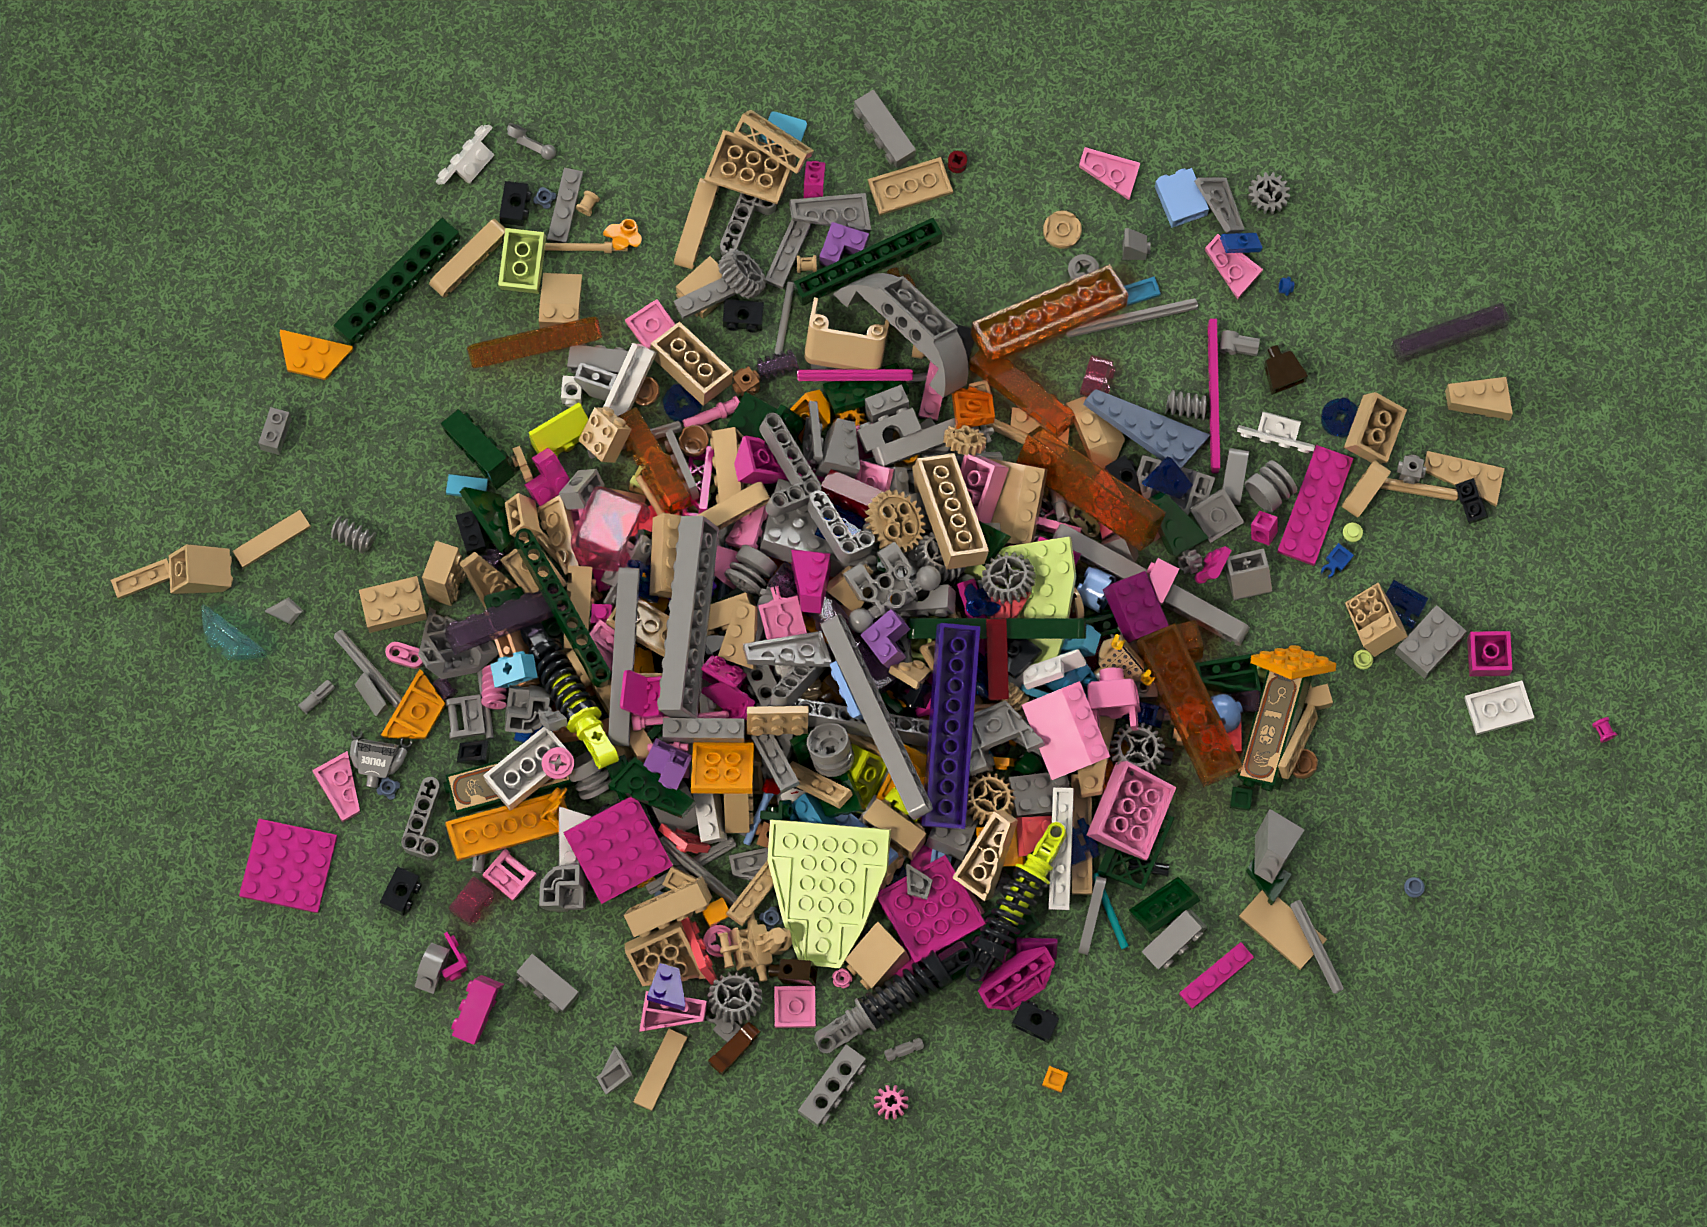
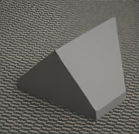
M1132 525L1103 539L1100 543L1134 563L1139 557Z
M615 1046L601 1074L596 1077L606 1095L634 1080L624 1058Z

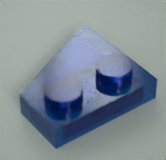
M1168 456L1142 482L1147 487L1179 499L1193 486L1174 460Z

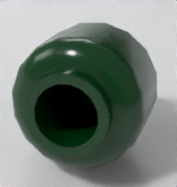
M1024 752L1014 762V775L1039 774L1043 768L1041 757L1036 753Z

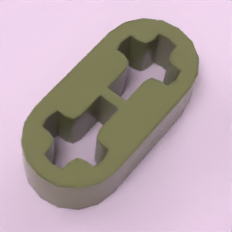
M1075 505L1068 510L1072 524L1082 528L1081 534L1089 538L1099 534L1100 525L1085 507ZM1074 510H1075V511H1078V510L1081 511V513H1080V517H1081V518H1079V517H1078V518H1075V517H1074V515H1075ZM1087 525H1088V526H1091V525L1094 526V528L1092 529L1094 533H1092V532L1088 533V532H1087V530H1088Z

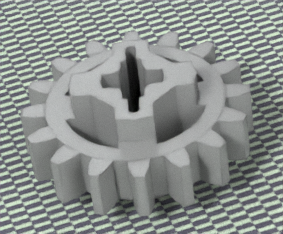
M1264 172L1263 177L1257 175V181H1251L1252 186H1249L1248 192H1250L1248 199L1252 200L1251 206L1257 205L1256 211L1264 209V214L1267 213V210L1274 214L1275 209L1280 212L1282 206H1287L1286 200L1290 198V195L1287 193L1290 192V187H1285L1287 181L1282 182L1281 175L1276 178L1274 172H1272L1271 176ZM1280 196H1282L1281 199L1275 203V199L1280 198Z

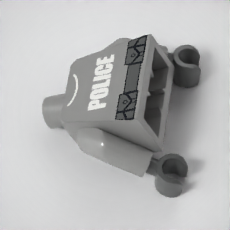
M354 730L350 733L353 740L351 742L350 758L354 767L358 769L359 774L368 775L366 782L368 787L377 788L379 777L387 778L389 775L394 774L403 764L407 751L412 748V741L407 746L403 745L404 738L400 740L399 748V745L366 740L362 731H360V736L354 737Z

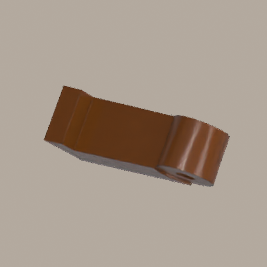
M750 1021L747 1022L708 1060L709 1064L723 1076L750 1047L761 1031Z

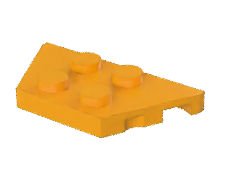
M280 329L288 372L326 380L332 374V371L342 363L343 359L353 351V346Z
M419 669L383 730L382 737L426 739L446 705L422 670Z

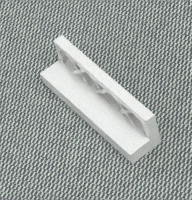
M632 343L604 406L614 410V414L625 421L657 353L641 344Z

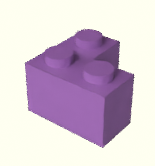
M832 222L820 254V264L829 266L842 260L844 253L852 255L867 248L869 233Z
M890 609L865 630L861 637L880 662L890 669L891 665L899 664L906 658L895 642L905 635L910 628L898 613Z
M656 738L643 766L653 773H660L659 782L664 787L677 790L692 755Z

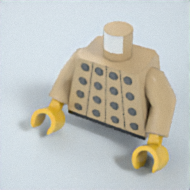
M1116 634L1114 638L1103 641L1098 653L1100 668L1094 671V675L1099 681L1100 670L1105 668H1122L1124 679L1130 678L1134 682H1142L1145 685L1152 684L1155 677H1150L1151 670L1148 669L1146 672H1143L1144 661L1122 635Z

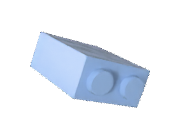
M1185 168L1180 169L1170 176L1163 175L1155 182L1156 192L1171 228L1208 215V205L1194 182L1196 177L1192 168L1187 170Z

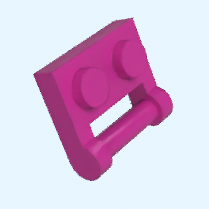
M1224 546L1209 552L1204 559L1205 565L1202 571L1196 573L1194 577L1195 581L1198 584H1202L1207 579L1218 578L1232 550Z

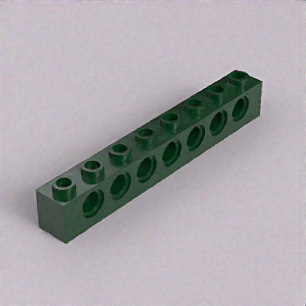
M442 217L333 325L335 331L351 346L355 343H360L365 337L364 334L369 329H374L379 322L378 320L382 316H387L391 312L392 306L396 302H401L406 296L405 293L410 288L414 289L418 285L419 279L423 275L427 276L432 271V266L437 261L441 262L446 257V252L450 248L454 249L459 244V231ZM437 240L444 241L441 245L434 244ZM425 253L430 254V257L427 259L421 258ZM410 267L417 268L414 272L407 271ZM397 280L403 281V284L400 286L394 285ZM383 294L390 295L387 299L380 298ZM370 307L376 308L373 313L367 312V309ZM356 321L363 322L360 326H353Z
M934 217L794 281V291L801 305L804 306L814 301V298L819 299L865 276L871 275L942 242V232Z

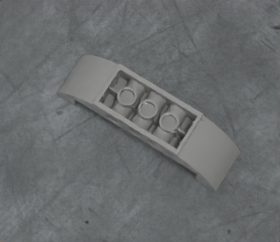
M885 273L871 274L841 288L833 294L846 307L863 299L868 301L878 313L885 317L892 326L939 369L929 385L943 398L967 385L968 360L963 342L956 330L958 327L904 276L897 277Z
M707 636L706 645L713 656H718L725 636ZM733 663L734 666L740 667L747 674L743 684H748L747 689L753 700L756 701L757 707L770 706L772 689L777 685V682L769 666L756 665V670ZM794 734L774 735L787 761L790 763L793 750L789 740L794 738ZM761 759L762 766L760 769L763 779L766 781V779L773 777L764 760Z

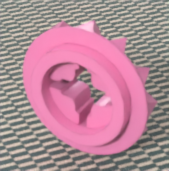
M561 747L552 748L544 754L542 768L547 776L555 780L564 779L571 774L574 768V759L568 750ZM560 756L561 763L564 765L560 766L556 771L555 765L552 763L556 762Z
M716 925L707 930L703 941L707 948L706 951L710 955L717 958L723 957L720 954L721 947L718 944H714L716 942L715 934L728 932L729 946H732L729 934L731 929L723 925Z

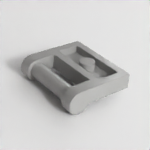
M480 694L445 700L449 713L450 740L486 735ZM457 705L462 706L464 730H459Z

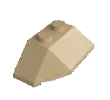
M1084 396L1067 402L1066 405L1071 413L1072 420L1095 473L1103 471L1106 465L1117 459L1125 439L1121 431L1083 405L1087 398Z

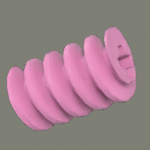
M488 665L482 669L483 683L481 695L483 698L481 703L490 709H503L507 706L503 702L507 699L506 695H504L507 689L494 687L491 665Z

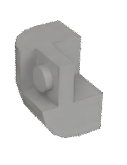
M529 684V687L509 685L505 713L506 732L533 733L534 730L542 726L538 709L547 711L546 707H549L550 694L546 692V689Z
M580 865L553 867L541 879L539 906L553 912L585 910L588 881Z

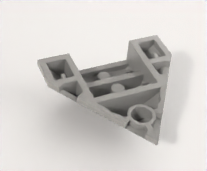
M1142 455L1137 471L1143 501L1162 492L1167 494L1187 515L1191 512L1189 508L1209 497L1215 477L1185 467L1178 473L1162 460ZM1145 505L1153 540L1156 541L1160 538V535Z
M429 607L418 656L426 668L440 679L477 673L499 654L498 649L489 637L485 635L480 637L473 633V629L448 616L444 618L441 615L435 614L436 610Z

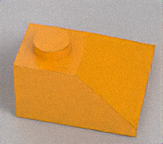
M819 389L805 393L790 410L806 420V417L810 418L809 401H817L819 423H822L823 431L830 424L831 405ZM804 425L803 430L800 432V434H799V436H798V439L801 441V443H802V438H803V432H804V429H805V425Z

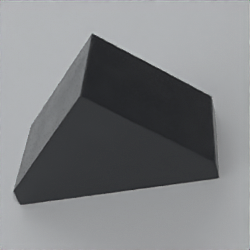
M481 740L460 743L457 763L478 766L488 764L491 748L489 741Z

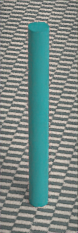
M1099 873L1092 874L1094 885L1096 877H1100ZM1104 888L1101 902L1121 950L1129 946Z

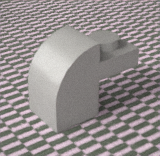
M434 943L428 946L417 971L416 988L434 994L441 971L446 966L450 949Z

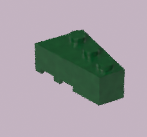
M1159 492L1144 500L1169 554L1176 556L1209 538L1167 494Z
M1254 654L1195 663L1193 672L1197 689L1260 698L1261 687L1257 667L1251 663V655Z

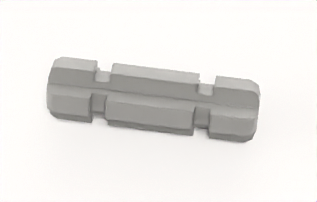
M917 1038L913 1042L909 1041L895 1046V1049H887L884 1051L887 1061H891L897 1056L899 1058L913 1053L914 1050L923 1049L924 1044L921 1038Z

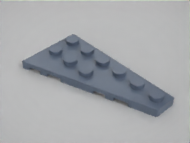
M1097 389L1083 403L1084 406L1178 473L1210 437V434Z

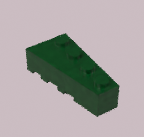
M457 409L440 423L444 432L461 451L464 450L465 455L473 464L477 462L476 466L485 478L489 476L493 487L498 490L515 476L508 462L509 456L503 449L499 451L496 442L491 437L487 438L484 435L485 431L480 425L475 426L472 423L473 419L467 412L463 414Z

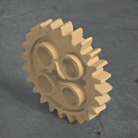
M897 490L881 492L872 498V502L867 505L870 509L865 511L869 515L865 521L869 522L870 525L866 529H871V533L875 536L874 543L880 542V549L895 542L901 551L905 553L913 550L914 547L919 545L918 542L923 539L920 535L925 533V531L921 527L926 525V523L921 522L924 515H919L918 513L921 507L916 508L917 501L911 503V496L904 497L903 491L899 494Z

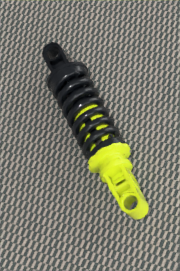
M540 621L520 628L522 639L530 649L528 654L534 655L537 676L541 679L546 692L550 694L556 709L567 718V730L571 733H576L578 739L584 742L598 769L618 762L617 751L603 731L604 726L602 722L598 720L602 714L601 710H599L593 700H590V693L585 692V685L581 683L580 677L576 675L575 668L571 667V661L566 659V652L561 650L562 644L560 640L549 638Z
M1051 823L1037 843L1033 854L1027 855L1026 863L1024 865L1016 864V868L1013 871V876L1016 880H1008L1007 885L1010 890L1003 889L1002 891L1005 899L999 898L996 901L1000 908H992L991 914L995 918L988 917L985 920L990 928L981 927V935L971 942V945L977 949V952L974 955L973 961L966 969V977L970 982L974 984L982 983L995 960L1005 963L1006 955L1010 952V948L1004 942L1015 943V938L1009 933L1020 934L1021 929L1017 927L1018 924H1026L1023 915L1029 916L1032 913L1028 906H1036L1037 901L1033 899L1034 896H1042V888L1050 884L1046 879L1048 871L1053 869L1050 864L1056 858L1067 836L1066 829L1061 823ZM1054 828H1061V836L1053 837L1051 835ZM973 969L981 970L979 978H971V971Z

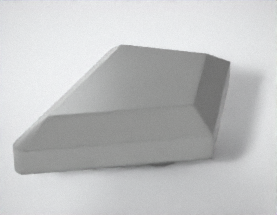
M288 597L267 608L265 612L291 625L303 610Z
M906 864L907 894L927 900L933 880L911 865Z

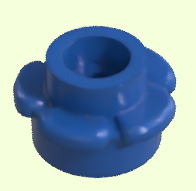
M1291 277L1281 278L1279 293L1288 296L1294 290V281H1291Z

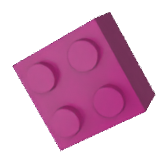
M1510 631L1469 633L1467 637L1469 677L1509 676L1512 672Z

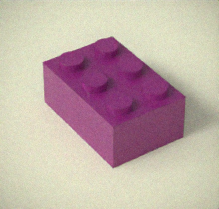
M1145 571L1110 584L1103 589L1119 629L1128 643L1161 631L1169 626Z

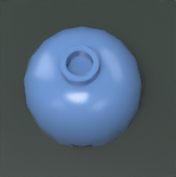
M1226 694L1207 698V709H1212L1210 718L1219 734L1225 735L1235 730L1241 721L1240 713L1243 712L1240 702H1235L1231 696Z

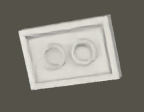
M1523 681L1464 697L1476 735L1534 719Z

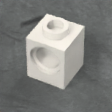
M563 376L561 401L567 407H572L577 403L582 405L583 389L574 381L575 376ZM571 389L577 391V393L572 396L567 394V392Z

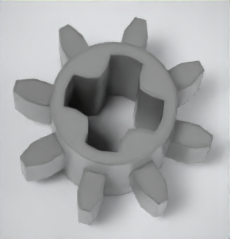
M1187 549L1182 552L1183 555L1178 557L1180 569L1185 574L1198 572V567H1202L1201 555L1196 550L1190 551Z

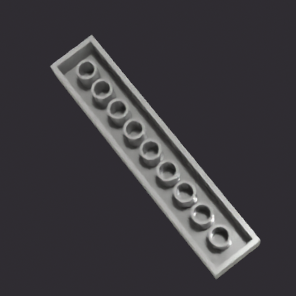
M681 516V522L678 525L679 539L676 543L677 556L673 565L675 573L674 580L671 583L672 598L669 601L667 638L664 641L665 657L662 660L661 690L657 705L658 710L670 718H697L703 672L701 668L704 663L719 528L704 516Z

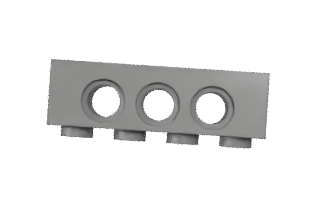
M845 1045L801 1105L798 1114L816 1127H819L820 1124L825 1125L831 1116L828 1114L833 1107L836 1109L843 1100L841 1098L843 1092H849L855 1082L852 1080L856 1074L860 1076L865 1070L866 1065L864 1063L866 1058L848 1045ZM843 1066H848L851 1069V1073L849 1075H842L840 1069ZM830 1083H837L840 1087L839 1090L831 1092L828 1089ZM819 1099H824L828 1104L825 1108H818L816 1102Z

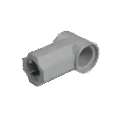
M1225 330L1222 332L1219 352L1223 354L1228 352L1229 355L1239 353L1257 356L1260 339L1241 336L1235 331Z

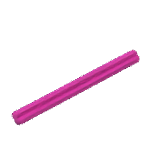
M809 369L798 370L797 380L912 381L913 370Z

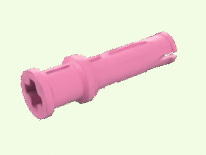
M734 396L733 399L727 402H719L716 407L684 419V427L691 425L702 426L719 418L726 419L728 415L734 413L740 401L737 396Z

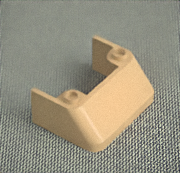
M814 298L805 346V360L810 364L838 369H881L890 322L886 319L885 325H871L867 330V335L828 329L829 321L824 315L817 314L818 298Z

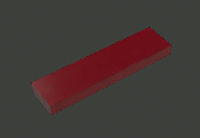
M1006 618L986 619L989 700L1009 699Z

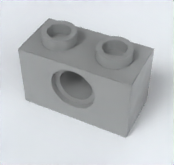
M270 407L258 443L261 450L280 455L292 420L289 412Z
M597 469L578 470L559 492V495L566 509L586 508L603 488L604 483Z

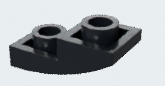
M1472 478L1455 484L1468 523L1471 524L1488 518L1475 479Z

